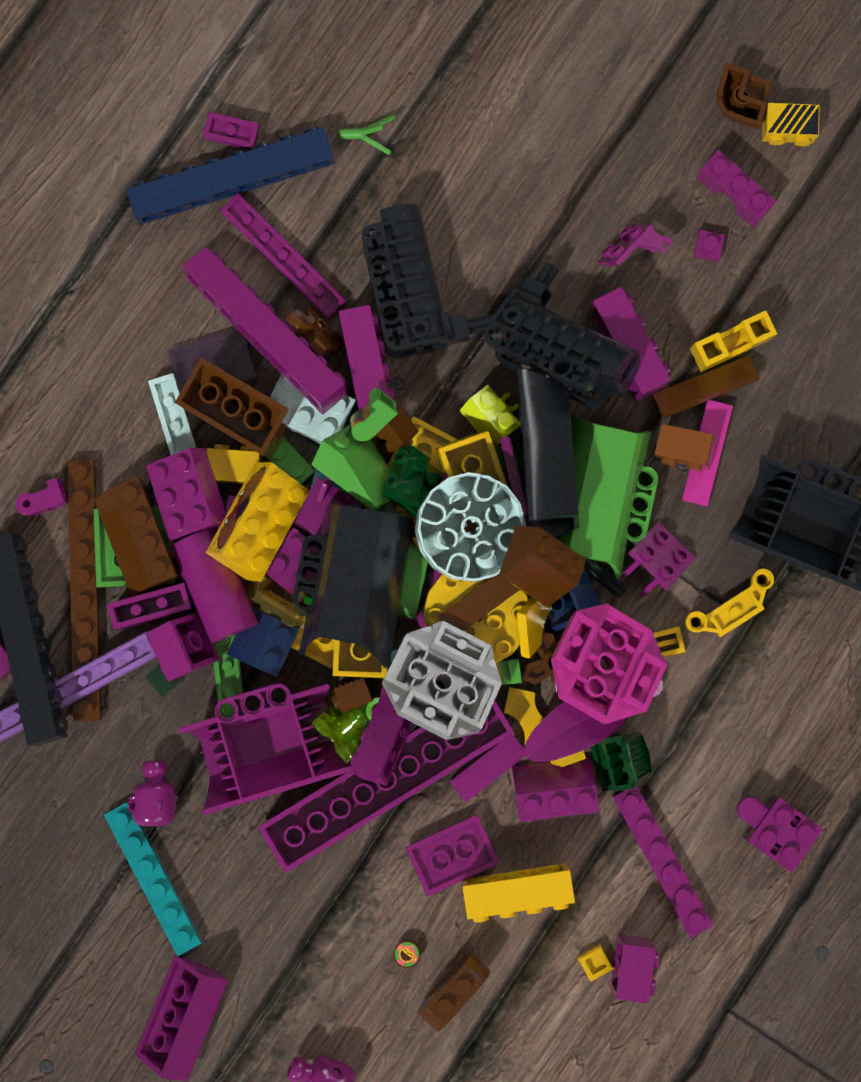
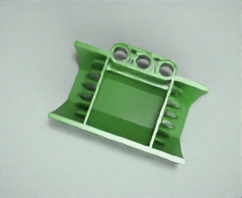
M571 414L580 527L556 539L583 558L609 563L615 572V577L620 579L628 542L636 543L646 536L654 502L658 475L653 468L644 467L651 432L636 433L596 424ZM645 473L650 476L651 483L649 486H643L639 483V474ZM640 498L645 502L646 508L643 512H638L634 509V499ZM629 524H636L640 528V534L637 538L631 537L628 534L627 528Z

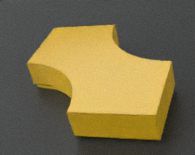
M509 687L504 713L514 717L520 723L524 732V744H526L534 728L544 718L536 708L535 692Z

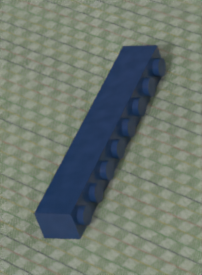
M309 128L304 131V134L295 137L294 135H287L282 137L279 142L273 144L261 143L253 150L247 152L244 150L236 151L230 155L231 157L225 159H210L206 162V165L199 167L188 166L183 168L180 173L174 175L170 173L162 174L157 177V180L148 183L146 181L137 182L132 185V188L126 189L135 219L139 225H143L235 196L237 193L242 194L334 165V156L325 128Z

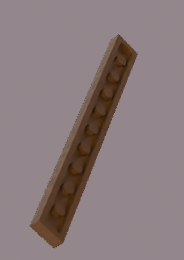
M93 459L67 460L72 672L100 657L99 588L96 587L94 509H97L94 501L96 498L95 460ZM101 688L73 703L74 722L102 720Z

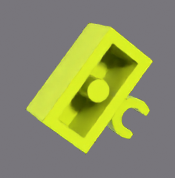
M487 385L469 398L460 409V412L477 432L489 431L494 448L500 445V438L511 437L520 427V422L513 415L519 405L516 403L512 407L508 406L505 401L510 394L506 393L499 398L491 387Z

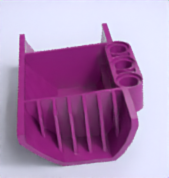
M276 682L228 696L219 701L215 706L216 717L178 728L179 734L190 733L201 741L210 775L207 798L202 810L203 815L353 771L350 768L351 761L337 738L326 703L327 692L330 689L329 683L292 694V689L287 683ZM275 688L284 689L287 695L286 700L276 701L272 695ZM251 695L257 696L261 701L260 708H250L247 704V698ZM224 703H230L235 708V713L232 717H227L222 713L221 707Z

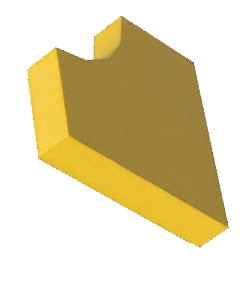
M531 597L517 612L521 656L529 659L542 645L544 624L552 609V605L549 607L544 606Z

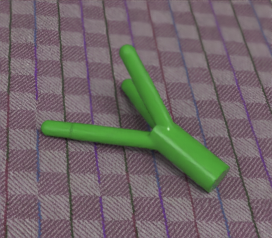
M392 114L365 128L340 129V140L362 139L390 155L391 151L366 136V134L382 130V125L394 120L396 117Z

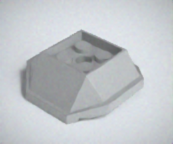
M445 621L406 634L382 681L397 715L445 740L479 733L502 683L493 659L494 654L491 645ZM436 681L442 682L446 689L439 688Z

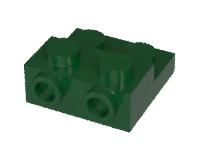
M399 447L394 456L390 473L386 478L382 495L417 518L418 509L426 495L437 486L441 471L429 463L431 458L416 447Z

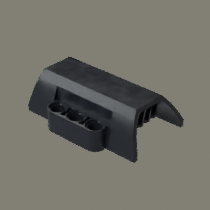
M527 369L518 370L520 391L518 416L520 422L523 491L528 510L526 526L542 528L553 537L558 538L580 527L569 390L547 377Z
M761 455L756 483L743 514L729 533L728 538L861 592V499H856L852 492L854 486L859 485L861 487V478L812 459L802 461L796 467H792ZM805 465L811 466L814 470V476L811 479H807L803 475ZM831 475L836 476L839 481L836 489H832L828 485L827 481Z
M326 504L321 536L311 535L303 541L293 591L295 611L301 616H306L299 655H305L308 645L315 639L323 637L359 644L376 657L384 668L389 669L414 518L343 505ZM311 546H319L322 549L317 555L308 553V549ZM308 571H313L317 574V577L312 581H308L303 578V575ZM307 596L313 600L307 607L298 604L299 599Z

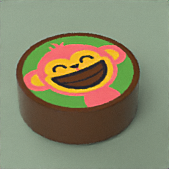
M405 939L397 943L394 948V959L399 966L410 968L419 961L420 948L416 942Z

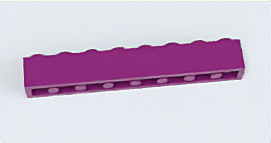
M205 247L182 265L186 279L322 415L346 396V381L337 371L333 373L328 368L327 361L320 354L315 355L310 350L309 343L301 336L298 338L293 333L290 324L284 319L281 321L276 316L275 310L269 303L263 304L258 299L257 292L250 285L246 287L241 282L240 275L234 269L229 270L217 252L212 253Z

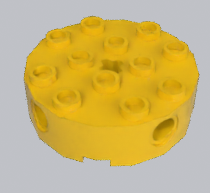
M440 574L427 593L423 609L425 627L441 622L442 620L439 615L489 578L469 582L450 579ZM521 590L464 631L491 645L495 664L512 655L520 645L517 612L528 601L527 595Z

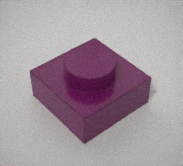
M699 230L693 257L719 262L725 235Z

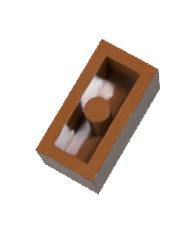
M662 424L655 455L661 460V464L676 467V464L679 463L686 465V469L701 472L702 468L710 470L717 439L710 433Z

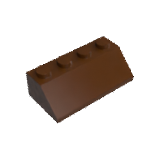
M202 357L199 358L174 402L257 453L270 458L284 436L290 414V409Z
M139 477L110 488L94 499L131 597L181 578L144 480Z

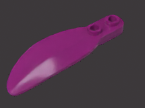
M662 679L659 682V685L655 691L652 700L656 698L663 689ZM564 701L534 728L525 744L526 757L534 762H546L576 754L612 735L629 717L603 724Z

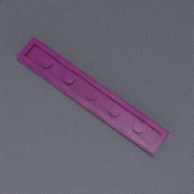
M239 193L220 209V212L328 320L347 303Z

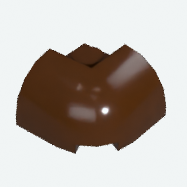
M726 62L717 88V105L722 115L732 122L758 130L768 104L767 99L773 82L750 75L751 70Z

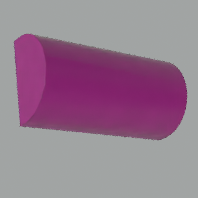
M219 527L190 535L170 547L210 645H215L258 625L239 575L205 553Z

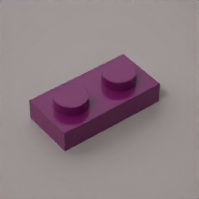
M209 112L203 138L213 142L253 150L255 149L260 125L259 123Z

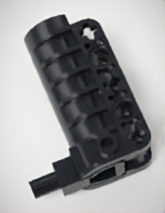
M401 204L381 209V222L370 224L363 229L362 242L387 354L391 358L402 359L450 347L453 344L467 342L470 340L471 334L485 332L490 323L489 315L466 320L465 314L448 318L447 312H443L420 207L416 204ZM370 231H375L376 234L370 236ZM373 241H376L379 250L373 251ZM377 256H379L380 259L383 258V257L386 259V260H376V261H374V262L372 263V260H375V257H377ZM379 265L385 266L383 269H375ZM388 272V274L385 275V277L382 278V279H380V276L377 277V278L374 276V275H383V274H386V273ZM387 283L386 288L390 296V301L385 302L384 292L382 291L381 285ZM387 307H391V308L394 307V308L397 309V310H387V311L384 312V310H385ZM389 315H395L397 317L394 320L386 319V317ZM397 324H398V326L395 327V328H388V327H386V326H394V325H397ZM398 333L397 337L400 344L398 346H395L393 341V334Z
M549 262L548 264L545 263L536 279L527 277L520 290H513L505 298L485 329L484 338L487 344L495 350V356L501 365L518 373V370L524 369L522 368V364L530 367L527 370L544 377L547 375L549 379L563 386L567 385L574 388L569 390L570 399L588 408H600L605 404L612 392L623 396L629 389L639 368L640 354L631 347L547 309L545 306L552 296L548 287L559 269ZM499 332L501 333V335H502L501 339H500V338H495V339L492 338V334H493V333H494V334H498ZM588 391L592 394H595L596 391H598L600 397L598 399L593 398L592 401H590L591 399L589 395L585 392Z

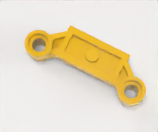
M767 569L756 570L751 576L748 588L706 615L699 611L689 613L685 618L686 628L694 633L702 631L713 632L718 637H722L765 609L762 603L766 590L774 583L772 572ZM759 575L763 577L762 584H759L757 581ZM693 617H695L698 620V625L696 627L692 626L691 620Z

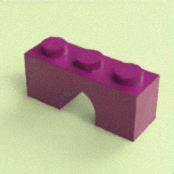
M719 150L701 168L696 177L714 194L721 192L729 197L736 206L734 212L752 228L763 219L777 202Z

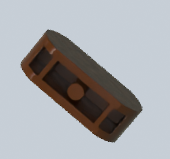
M468 952L425 998L418 1008L417 1014L435 1031L439 1032L484 984L491 970L475 955Z

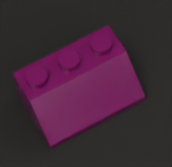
M590 756L564 767L551 764L550 761L512 766L519 821L599 812L597 789Z

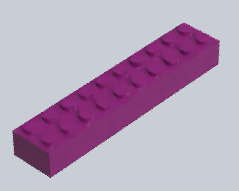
M495 700L479 733L445 740L422 727H418L408 734L387 786L358 778L354 771L341 774L261 823L258 829L284 873H287L514 734V731Z

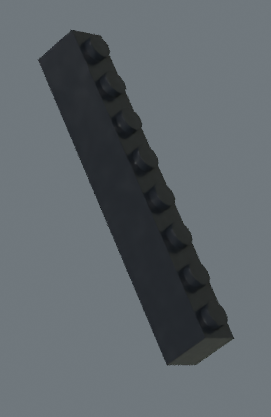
M8 532L0 535V626L27 745L40 746L68 737L66 731L68 729V722L62 713L60 705L62 704V696L56 687V670L49 657L50 644L45 638L43 631L45 622L37 605L39 596L37 590L33 587L31 579L33 570L27 562L25 553L27 552V544L21 535Z

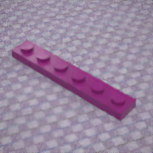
M638 787L622 790L613 795L612 798L688 936L692 938L712 927V921Z

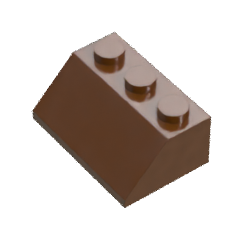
M516 525L499 577L542 605L549 607L578 585L581 574L584 571L586 559L542 528Z

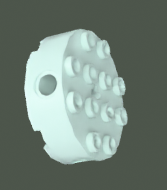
M468 472L449 477L428 492L417 512L415 534L420 552L433 569L450 579L474 582L494 577L500 573L515 526H526L521 503L507 485L490 476ZM466 521L469 524H475L476 528L473 529V535L471 532H465Z

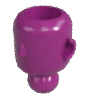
M145 761L142 765L145 782H139L133 788V796H130L128 801L129 812H132L133 820L137 825H169L173 822L175 811H177L176 798H178V795H175L174 786L170 782L164 781L167 765L165 761Z
M319 1055L313 1060L312 1064H309L304 1058L296 1056L291 1060L287 1071V1078L291 1082H354L355 1073L350 1066L336 1061L334 1058L331 1059Z

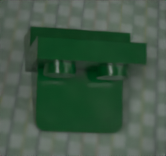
M633 732L627 735L626 733L610 735L591 747L602 791L634 789L639 785L640 781L652 773L650 753L641 732Z

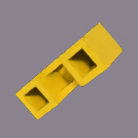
M765 310L723 333H715L694 343L690 350L702 372L770 341L777 335V332Z

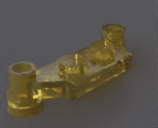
M265 573L261 582L250 580L251 582L246 590L247 597L260 604L262 611L281 617V622L289 627L295 628V626L304 628L306 616L299 615L295 611L293 604L268 590L272 581L269 575Z

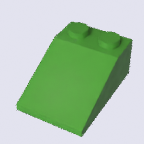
M351 425L322 440L311 464L371 510L375 511L390 501L382 495L390 468L372 439L367 441L355 439L352 435Z

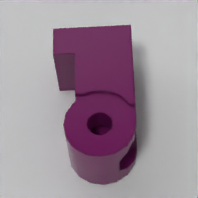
M54 478L46 481L47 489L33 494L22 493L15 502L17 511L22 515L34 517L67 506L68 496L63 481Z

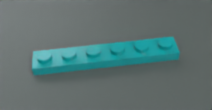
M128 802L105 814L104 817L177 957L200 945L202 940L143 827L134 822L132 812H129Z

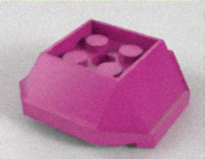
M607 603L574 612L551 658L558 697L603 724L646 712L668 665L663 654L661 655L652 631ZM600 659L605 661L606 670L601 667Z

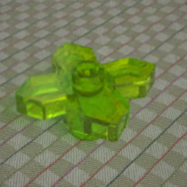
M334 705L312 722L321 735L331 739L335 744L336 752L346 763L358 751L362 732L368 723L366 716L359 709L354 708L342 713L341 708L335 709Z

